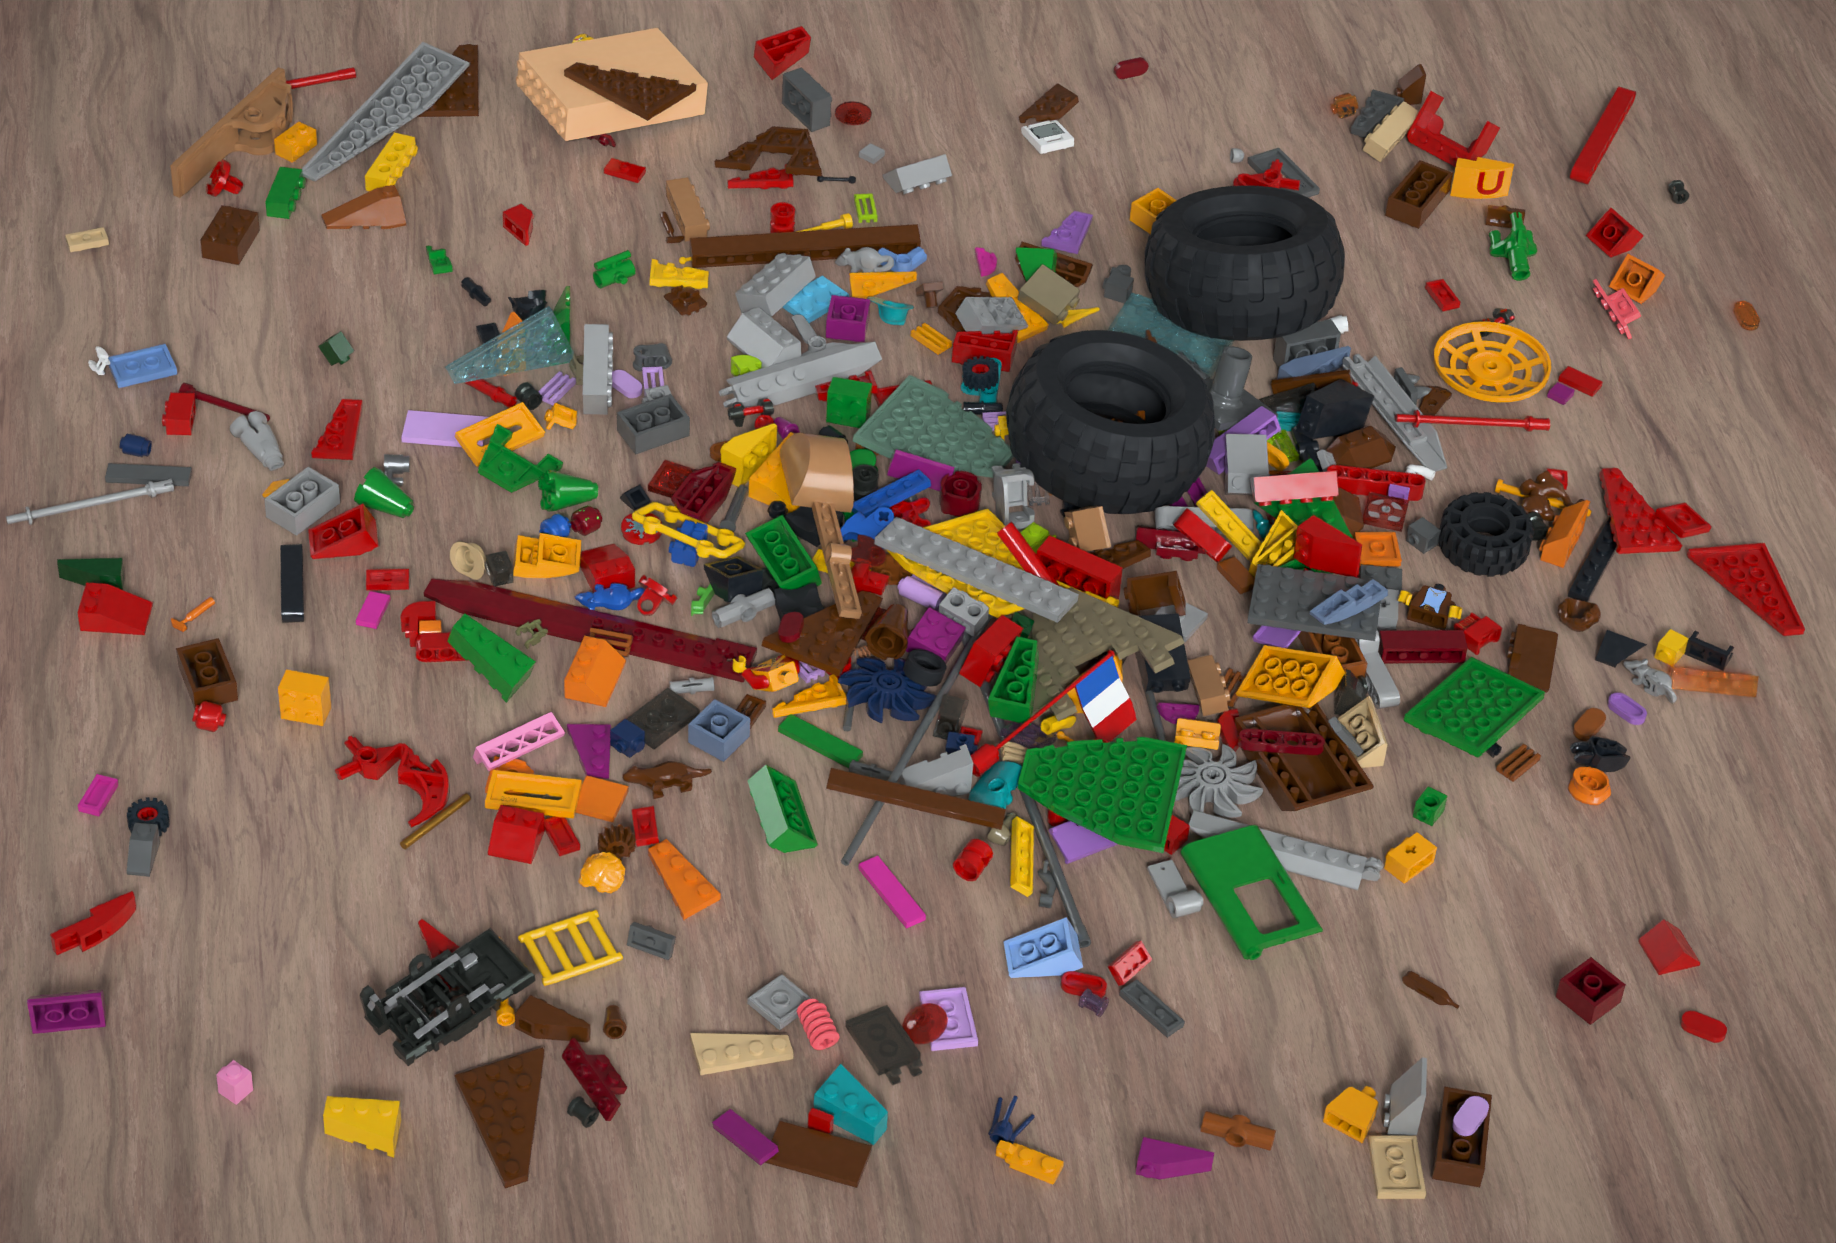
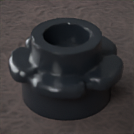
M774 501L770 504L767 512L771 518L775 519L781 515L785 517L788 509L784 502Z

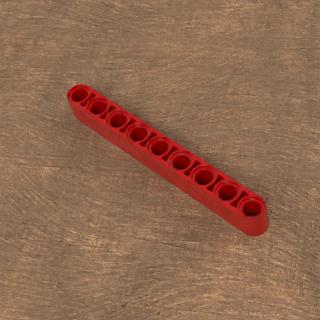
M1618 86L1577 158L1570 174L1571 180L1589 184L1632 107L1636 91Z

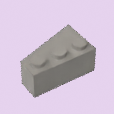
M967 745L959 746L961 750L951 754L944 752L940 754L941 758L931 762L924 760L906 767L900 776V784L949 796L969 794L972 783L973 761Z

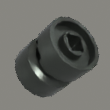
M859 465L853 469L855 501L878 490L879 474L875 467Z

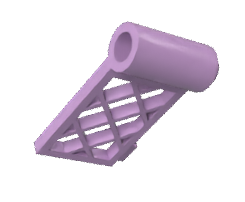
M915 575L907 576L905 579L902 578L898 584L901 596L926 608L930 607L937 612L939 611V604L947 596L943 591Z

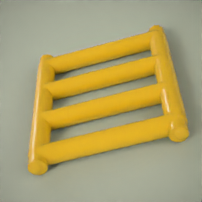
M597 910L589 911L518 936V940L520 943H525L543 977L542 984L544 986L623 960L621 952H616L601 926ZM589 921L608 956L595 960L576 925ZM568 929L586 963L573 967L555 932ZM543 936L547 937L564 968L563 971L555 974L551 973L534 939Z

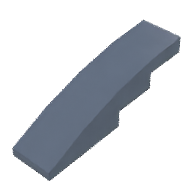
M1374 579L1362 587L1356 584L1346 592L1341 589L1313 608L1310 611V615L1324 625L1338 622L1356 615L1388 596V590Z

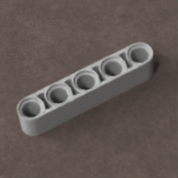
M1162 506L1154 510L1155 526L1157 529L1178 530L1173 523L1188 508L1218 534H1223L1199 507ZM1230 508L1251 532H1254L1252 510Z

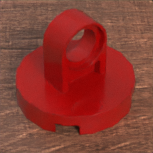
M224 159L221 162H217L210 174V178H212L211 185L207 184L206 193L208 195L216 197L222 189L233 194H239L243 183L236 177L229 175L230 162Z
M642 575L638 581L646 589L637 603L639 612L644 616L653 615L663 601L673 606L678 599L674 594H668V589L651 578L647 579L645 575ZM646 600L653 603V608L648 612L643 611L641 608L642 603Z

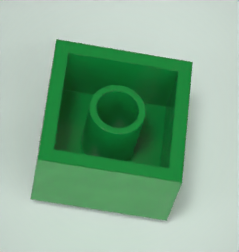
M833 377L827 392L826 422L861 428L870 417L872 384Z

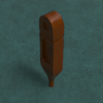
M1408 971L1403 976L1402 981L1407 987L1438 1005H1450L1457 1009L1459 1008V1005L1452 1001L1444 989L1420 977L1415 972Z

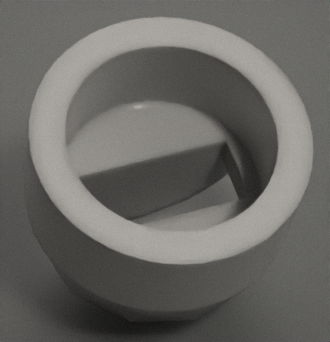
M1232 148L1230 151L1231 163L1243 161L1244 152L1241 149Z

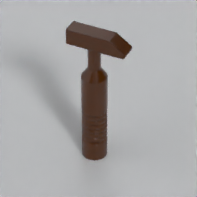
M661 212L660 218L667 234L671 236L666 237V242H682L684 236H674V229L667 213Z

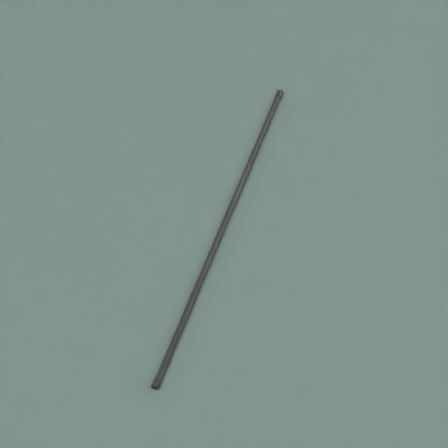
M916 494L907 498L908 502H914L918 499ZM924 513L919 515L920 518L926 519ZM966 632L962 639L964 648L971 637ZM986 681L980 687V690L989 710L988 698L992 688L990 683ZM991 717L1001 742L1010 734L1004 719ZM1020 791L1044 856L1049 861L1048 866L1069 921L1077 933L1079 947H1088L1091 944L1090 937L1077 910L1036 801Z

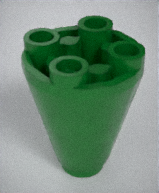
M549 470L538 481L539 490H542L540 506L542 510H547L548 512L589 502L598 497L597 483L580 477Z

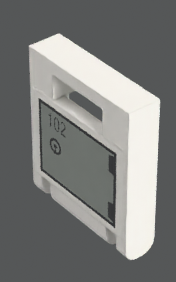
M1051 120V122L1044 121L1021 128L1023 136L1040 154L1074 146V138L1057 120Z

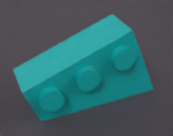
M842 1064L835 1069L814 1094L813 1108L833 1115L835 1125L872 1145H875L887 1130L888 1111Z

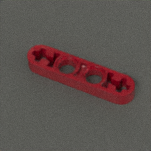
M1244 729L1240 732L1238 745L1244 750L1301 755H1319L1323 752L1325 744L1324 738L1319 734L1260 729ZM1273 739L1276 743L1270 744L1267 743L1265 740ZM1292 740L1297 742L1298 744L1290 745L1287 743V741Z

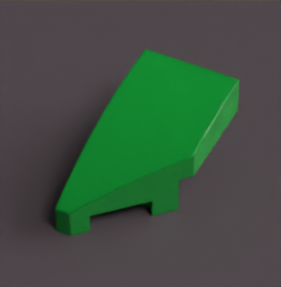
M426 246V253L434 275L453 272L452 263L449 257L446 256V249L432 250V246Z

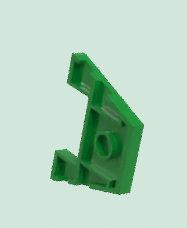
M497 424L479 465L478 473L513 493L538 481L539 478H543L546 471L561 470L563 462L547 454L537 465H534L504 447L512 438L513 432Z

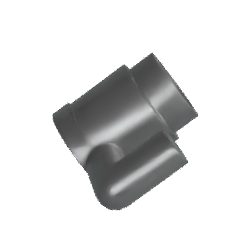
M384 454V473L397 486H403V478H393V474L409 472V456Z

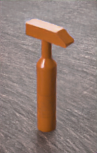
M212 597L206 599L186 614L185 619L181 622L171 618L172 626L184 632L187 630L185 623L193 621L215 604Z

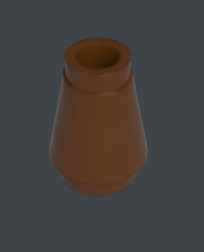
M610 1005L605 1010L603 1032L610 1039H619L624 1035L627 1026L619 1007Z

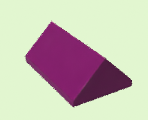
M895 450L889 461L887 475L901 479L920 470L930 479L931 487L929 488L940 491L942 478L947 474L952 476L955 467Z

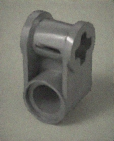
M663 343L638 345L633 350L635 355L633 368L637 371H642V367H662V369H667L672 364L668 347Z

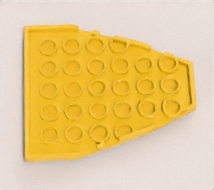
M989 509L924 527L926 530L1025 571L997 535V532L1004 528L1005 525ZM887 550L908 572L946 594L953 587L959 591L966 592L971 598L981 601L989 607V614L998 618L1001 615L1005 616L1024 610V608L905 558L901 554Z

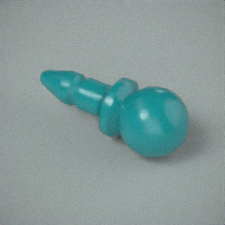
M1253 510V517L1257 522L1256 528L1259 531V535L1265 539L1272 525L1269 520L1262 517L1261 513Z

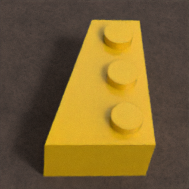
M1282 510L1251 562L1249 572L1254 577H1256L1258 564L1279 567L1294 560L1297 525Z
M327 1096L323 1113L325 1134L350 1143L356 1141L366 1145L367 1149H378L387 1152V1156L394 1158L401 1123L400 1101Z

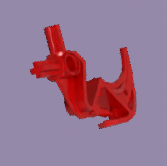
M1276 159L1272 161L1270 169H1267L1264 173L1253 175L1239 174L1234 179L1233 186H1264L1299 191L1300 180L1283 178V174L1280 173L1283 163Z
M349 736L348 740L344 742L345 746L353 754V761L335 769L339 780H343L356 773L361 774L367 779L379 780L396 762L401 760L398 767V784L407 785L416 791L423 803L421 812L415 818L408 821L411 828L431 818L446 805L449 798L448 775L445 767L438 759L430 764L433 769L432 771L430 767L420 761L418 755H414L412 749L405 743H399L390 747L373 748L363 746L356 737ZM412 768H419L422 771L413 770Z

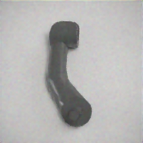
M1047 859L1043 861V869L1038 870L1039 877L1047 886L1046 894H1040L1039 907L1051 908L1056 883L1051 872L1047 870L1049 864Z

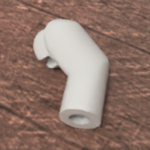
M1410 464L1406 467L1407 470L1405 471V473L1422 475L1431 481L1435 476L1434 470L1421 465Z

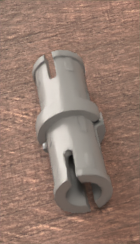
M692 677L683 681H670V694L690 693V695H693L695 692L714 691L713 677L694 679Z

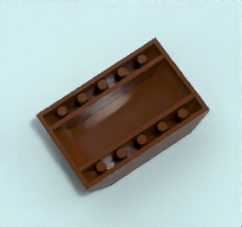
M1318 703L1310 708L1283 704L1235 718L1238 736L1244 729L1314 733L1321 735L1325 740L1323 752L1319 755L1248 751L1242 749L1249 762L1256 761L1257 774L1281 811H1298L1374 788V785L1351 751L1328 722L1329 719ZM1273 739L1265 740L1267 743L1270 744L1276 743ZM1292 740L1287 741V743L1290 745L1298 744L1297 742Z

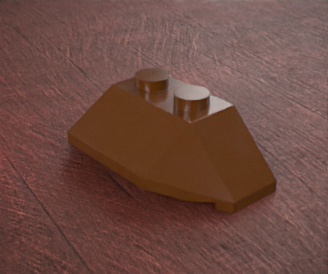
M1021 241L1019 246L1021 248H1041ZM1057 253L1056 274L1077 288L1086 283L1093 264ZM1016 254L1015 260L1026 282L1018 256Z
M1368 426L1337 437L1325 451L1333 454L1336 465L1372 469L1391 462L1396 446L1385 434L1373 426Z
M1338 488V496H1333V500L1354 538L1355 532H1360L1364 527L1359 497Z

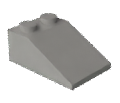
M1225 434V495L1252 496L1250 478L1269 476L1267 436Z
M1421 1058L1391 1085L1390 1094H1385L1384 1108H1388V1113H1384L1383 1127H1387V1135L1417 1136L1426 1098L1427 1058Z

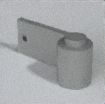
M1173 860L1147 867L1156 888L1173 918L1182 917L1201 910V906H1203L1201 894L1195 890L1188 891Z

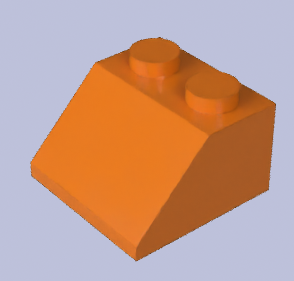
M1627 254L1608 287L1615 291L1624 288L1630 299L1642 304L1657 291L1665 274L1659 269Z

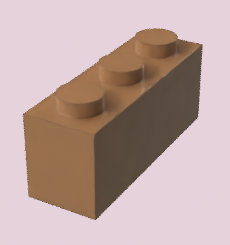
M1212 655L1187 660L1191 681L1203 716L1229 711L1227 702L1231 701L1228 688L1224 689L1226 688L1224 676L1221 675L1219 662L1215 663Z

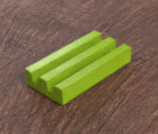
M854 194L858 223H862V220L870 223L871 219H873V222H877L878 216L873 194ZM865 198H869V203H870V208H871V213H872V214H869V213H868V208H867V203H866V199H865ZM859 199L862 201L864 215H862Z

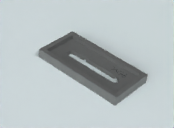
M1280 148L1248 157V164L1258 174L1270 169L1269 165L1272 164V161L1279 159L1283 163L1281 173L1288 179L1300 180L1299 191L1281 189L1292 191L1308 198L1319 194L1320 188Z

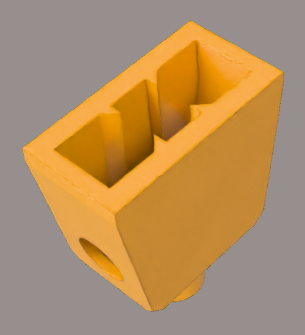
M1365 1086L1362 1091L1353 1087L1346 1088L1326 1106L1323 1122L1363 1143L1377 1113L1379 1102L1374 1099L1376 1092L1369 1086Z

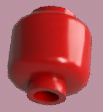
M202 701L200 705L196 704L192 722H195V726L198 729L216 732L219 726L223 727L226 714L222 713L223 707L220 704Z

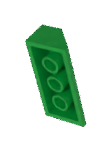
M783 515L745 533L779 588L792 590L811 583H816V586L822 584L816 565Z
M768 765L763 766L747 782L750 788V795L753 797L756 805L755 810L761 820L760 825L766 835L767 844L772 849H777L783 853L815 848L818 846L796 781Z

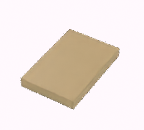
M1416 1135L1369 1136L1368 1146L1377 1199H1425L1426 1189Z

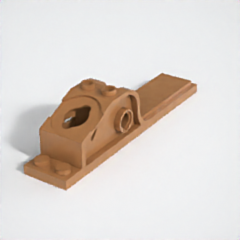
M278 67L170 165L174 196L180 198L215 167L218 161L224 159L229 153L242 151L252 155H267L275 151L274 139L288 130L294 116L292 87L286 83L285 69Z

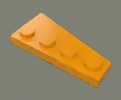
M1003 273L987 279L986 286L991 296L1012 297L1028 324L1027 328L1018 331L1017 343L1048 329L1049 324L1042 316L1018 300L1019 291Z

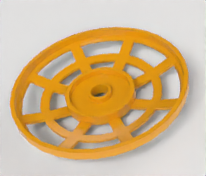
M1471 322L1455 326L1439 338L1433 353L1435 369L1449 386L1464 395L1489 402H1513L1529 398L1546 385L1551 372L1550 357L1538 340L1518 328L1496 322ZM1480 332L1500 333L1510 336V339L1506 344L1495 341H1482ZM1466 333H1472L1474 342L1464 344L1458 349L1448 343L1451 339ZM1519 340L1532 348L1539 357L1528 361L1521 352L1513 347ZM1484 347L1501 349V352L1485 350ZM1442 348L1452 354L1450 368L1439 365V355ZM1472 348L1477 349V352L1470 357L1463 354V352ZM1508 354L1514 355L1521 363L1514 364L1508 357ZM1460 359L1467 363V369H1456V360ZM1542 363L1544 367L1542 382L1530 381L1532 375L1531 367ZM1525 369L1524 380L1513 377L1514 371ZM1447 374L1453 375L1465 387L1457 384ZM1460 376H1470L1475 382L1470 385ZM1510 382L1518 386L1505 390L1502 385ZM1482 385L1491 386L1496 391H1487L1479 388ZM1524 387L1533 388L1530 391L1511 396L1509 395L1520 391Z

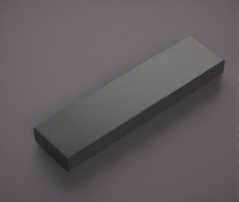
M108 463L105 481L106 483L146 485L149 481L154 483L172 479L173 486L189 487L192 468Z

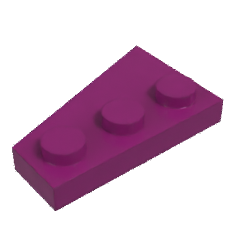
M567 724V732L571 736L572 744L579 755V761L587 776L609 779L611 724Z

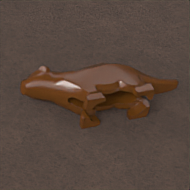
M667 761L651 768H637V766H633L623 774L622 778L625 782L640 784L653 791V799L664 796L662 789L672 786L681 787V793L691 791L692 778L709 775L712 773V769H696L680 762Z

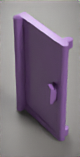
M1261 625L1252 637L1254 642L1263 645L1288 648L1301 631Z
M1072 821L1049 829L1051 836L1065 858L1066 864L1118 845Z

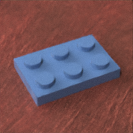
M166 344L108 357L110 361L108 366L118 388L177 375L176 365Z

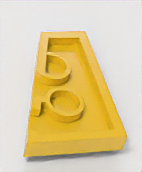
M656 259L651 261L649 286L678 287L683 285V287L691 286L695 289L708 288L709 271L691 267L676 268L673 263L668 262L667 265L659 264Z

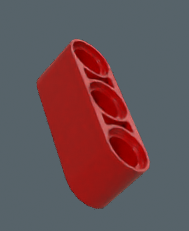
M1188 508L1173 523L1183 535L1217 563L1232 548L1229 542Z
M451 632L423 633L416 637L415 655L421 662L469 661L465 660L448 642Z

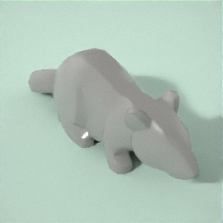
M869 247L851 252L850 248H846L838 256L835 263L838 266L850 265L852 267L851 273H856L860 269H862L863 273L884 272L894 266V259L891 256H881L878 251ZM888 262L886 265L878 267L881 263Z
M1647 659L1642 661H1624L1625 668L1638 677L1632 679L1635 685L1644 684L1646 686L1644 688L1646 693L1656 697L1665 694L1670 703L1676 702L1677 697L1672 690V678L1668 673L1651 668L1647 665Z

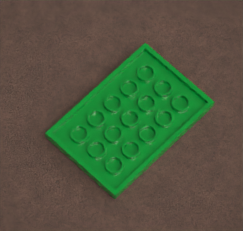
M1470 657L1405 714L1404 722L1479 758L1544 699L1545 692Z

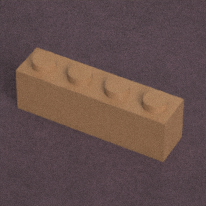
M688 177L667 180L666 197L681 234L684 236V241H690V238L707 237V230H710L709 220L705 219L704 208L700 207L699 196L695 195L694 185H691Z

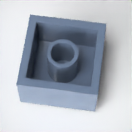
M716 699L688 724V743L723 762L750 737V718Z

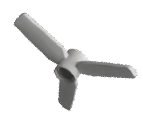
M803 315L792 316L803 341L808 344V351L801 354V356L835 346L851 345L836 342L826 344V340L821 336H817Z

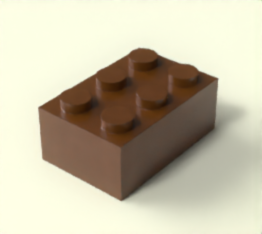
M221 205L200 239L202 258L239 265L260 231L258 212Z
M219 638L176 648L178 668L194 709L196 704L200 705L202 701L220 705L238 701L237 683Z

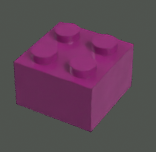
M832 295L826 320V338L865 342L870 316V299Z
M929 607L909 635L906 651L909 653L916 649L928 650L940 656L947 664L962 642L966 627Z

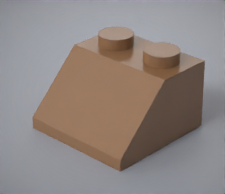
M1088 506L1064 512V524L1069 531L1070 537L1068 541L1070 545L1086 552L1111 547L1102 506Z

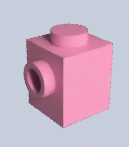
M234 1060L227 1066L222 1067L218 1074H216L219 1094L236 1105L253 1091L251 1071Z

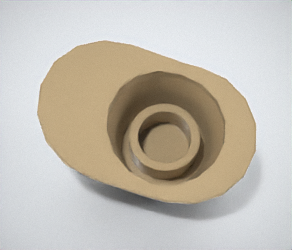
M454 543L450 550V560L453 567L461 574L472 579H480L484 574V562H486V556L482 548L475 543Z

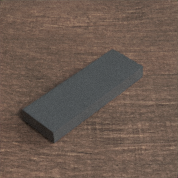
M1137 979L1120 990L1119 996L1167 1038L1184 1027L1185 1021Z

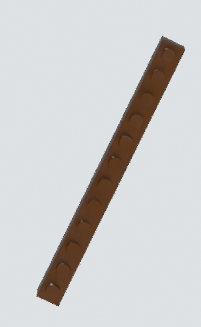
M918 224L698 237L690 238L689 252L692 268L769 264L775 259L776 255L781 253L809 256L811 261L837 259L846 248H850L851 252L865 247L876 251L885 248L897 255L907 254L921 246Z

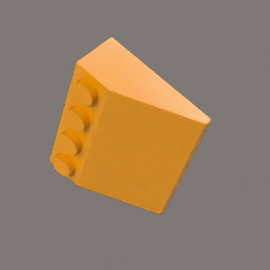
M791 432L749 478L748 496L769 506L774 501H782L786 504L788 513L800 507L791 504L780 459L782 445L789 437L794 435Z
M1264 645L1236 695L1238 697L1310 708L1337 688L1345 672L1337 656Z

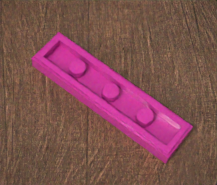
M879 856L859 863V871L906 929L926 920V914Z

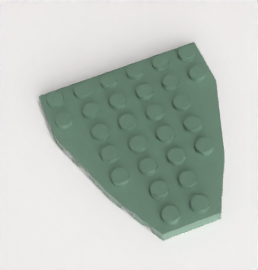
M911 375L901 383L853 435V442L887 458H891L892 453L895 450H899L955 467L954 473L955 471H966L976 476L993 478L992 466L1002 465L1005 468L1013 459L1010 446L1005 444L1001 437L996 438L992 434V428L973 412H965L961 409L962 404L960 402H952L948 398L949 394L946 391Z

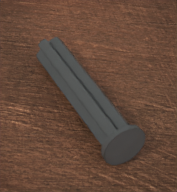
M740 485L737 488L725 519L720 522V529H728L733 532L736 530L735 524L749 493L748 487Z

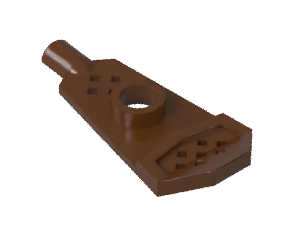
M1428 386L1432 390L1424 396L1419 410L1423 415L1435 416L1445 402L1450 399L1452 393L1445 388Z

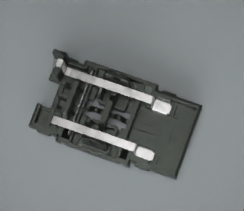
M489 928L456 949L453 953L447 949L432 960L425 953L414 957L409 964L410 974L386 989V997L383 999H379L369 985L362 989L359 996L365 1013L364 1018L378 1035L390 1029L401 1040L400 1043L394 1041V1052L399 1059H402L409 1066L414 1063L415 1059H418L428 1051H438L439 1042L445 1046L451 1041H458L476 1029L478 1023L491 1015V1007L498 1011L501 1001L503 1002L513 994H517L535 982L536 979L534 973ZM422 962L423 966L417 969L418 963ZM439 973L452 988L458 986L460 990L450 992L449 987L437 974ZM463 993L466 994V995H464V996H461V997L457 998V999L454 1000L452 1003L450 1002L451 998H452L454 995L459 996V995H461V994H463ZM443 1006L446 1010L441 1012L438 1008ZM437 1008V1017L434 1018L432 1016L430 1018L429 1016L432 1013L433 1009Z

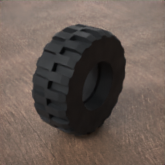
M1474 492L1469 495L1460 496L1445 508L1439 528L1441 532L1438 544L1444 556L1449 558V561L1454 566L1460 567L1461 570L1478 576L1487 575V577H1494L1499 574L1501 576L1509 573V571L1513 572L1527 560L1534 527L1525 509L1522 506H1518L1512 499L1489 492ZM1477 532L1489 533L1494 536H1486L1479 534Z

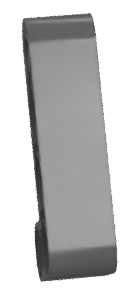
M1378 631L1376 632L1375 641L1355 639L1368 663L1365 674L1368 687L1367 692L1372 698L1375 707L1382 709L1398 706L1400 704L1399 691L1378 653L1380 642Z

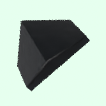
M1607 630L1596 661L1616 668L1618 663L1647 644Z

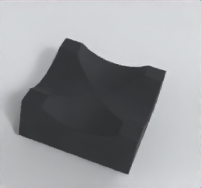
M800 506L785 516V520L795 535L816 547L821 544L811 507ZM836 511L838 523L841 527L843 524V513Z
M816 583L807 584L804 587L792 590L774 589L775 606L780 621L785 614L790 612H799L803 615L804 619L825 609L820 601Z

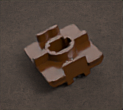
M683 285L672 288L671 293L664 295V298L681 315L687 314L689 316L694 311L698 313L699 309L705 308L707 302L700 296L699 290L695 291L691 286L683 288Z

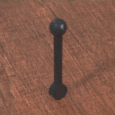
M818 176L817 181H845L854 184L856 182V177L850 176L849 178H838Z

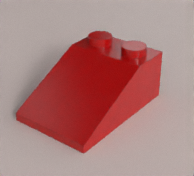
M364 504L308 529L310 556L312 559L357 556L379 547L376 519Z
M1315 515L1297 526L1294 559L1312 569L1348 577H1358L1362 552L1361 543Z
M610 544L581 551L580 568L593 593L596 592V584L603 585L604 589L610 588L611 584L626 585L627 589L635 588V568L629 556L617 545Z
M86 582L78 609L80 631L145 635L153 602L109 584Z

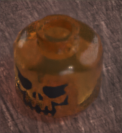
M1350 93L1335 96L1333 104H1330L1333 115L1337 114L1341 119L1355 115L1356 110L1359 109L1355 95L1352 96Z

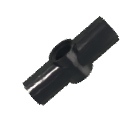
M1296 425L1292 428L1291 435L1295 443L1297 459L1304 463L1311 458L1318 471L1323 472L1316 453L1319 451L1318 441L1297 432Z

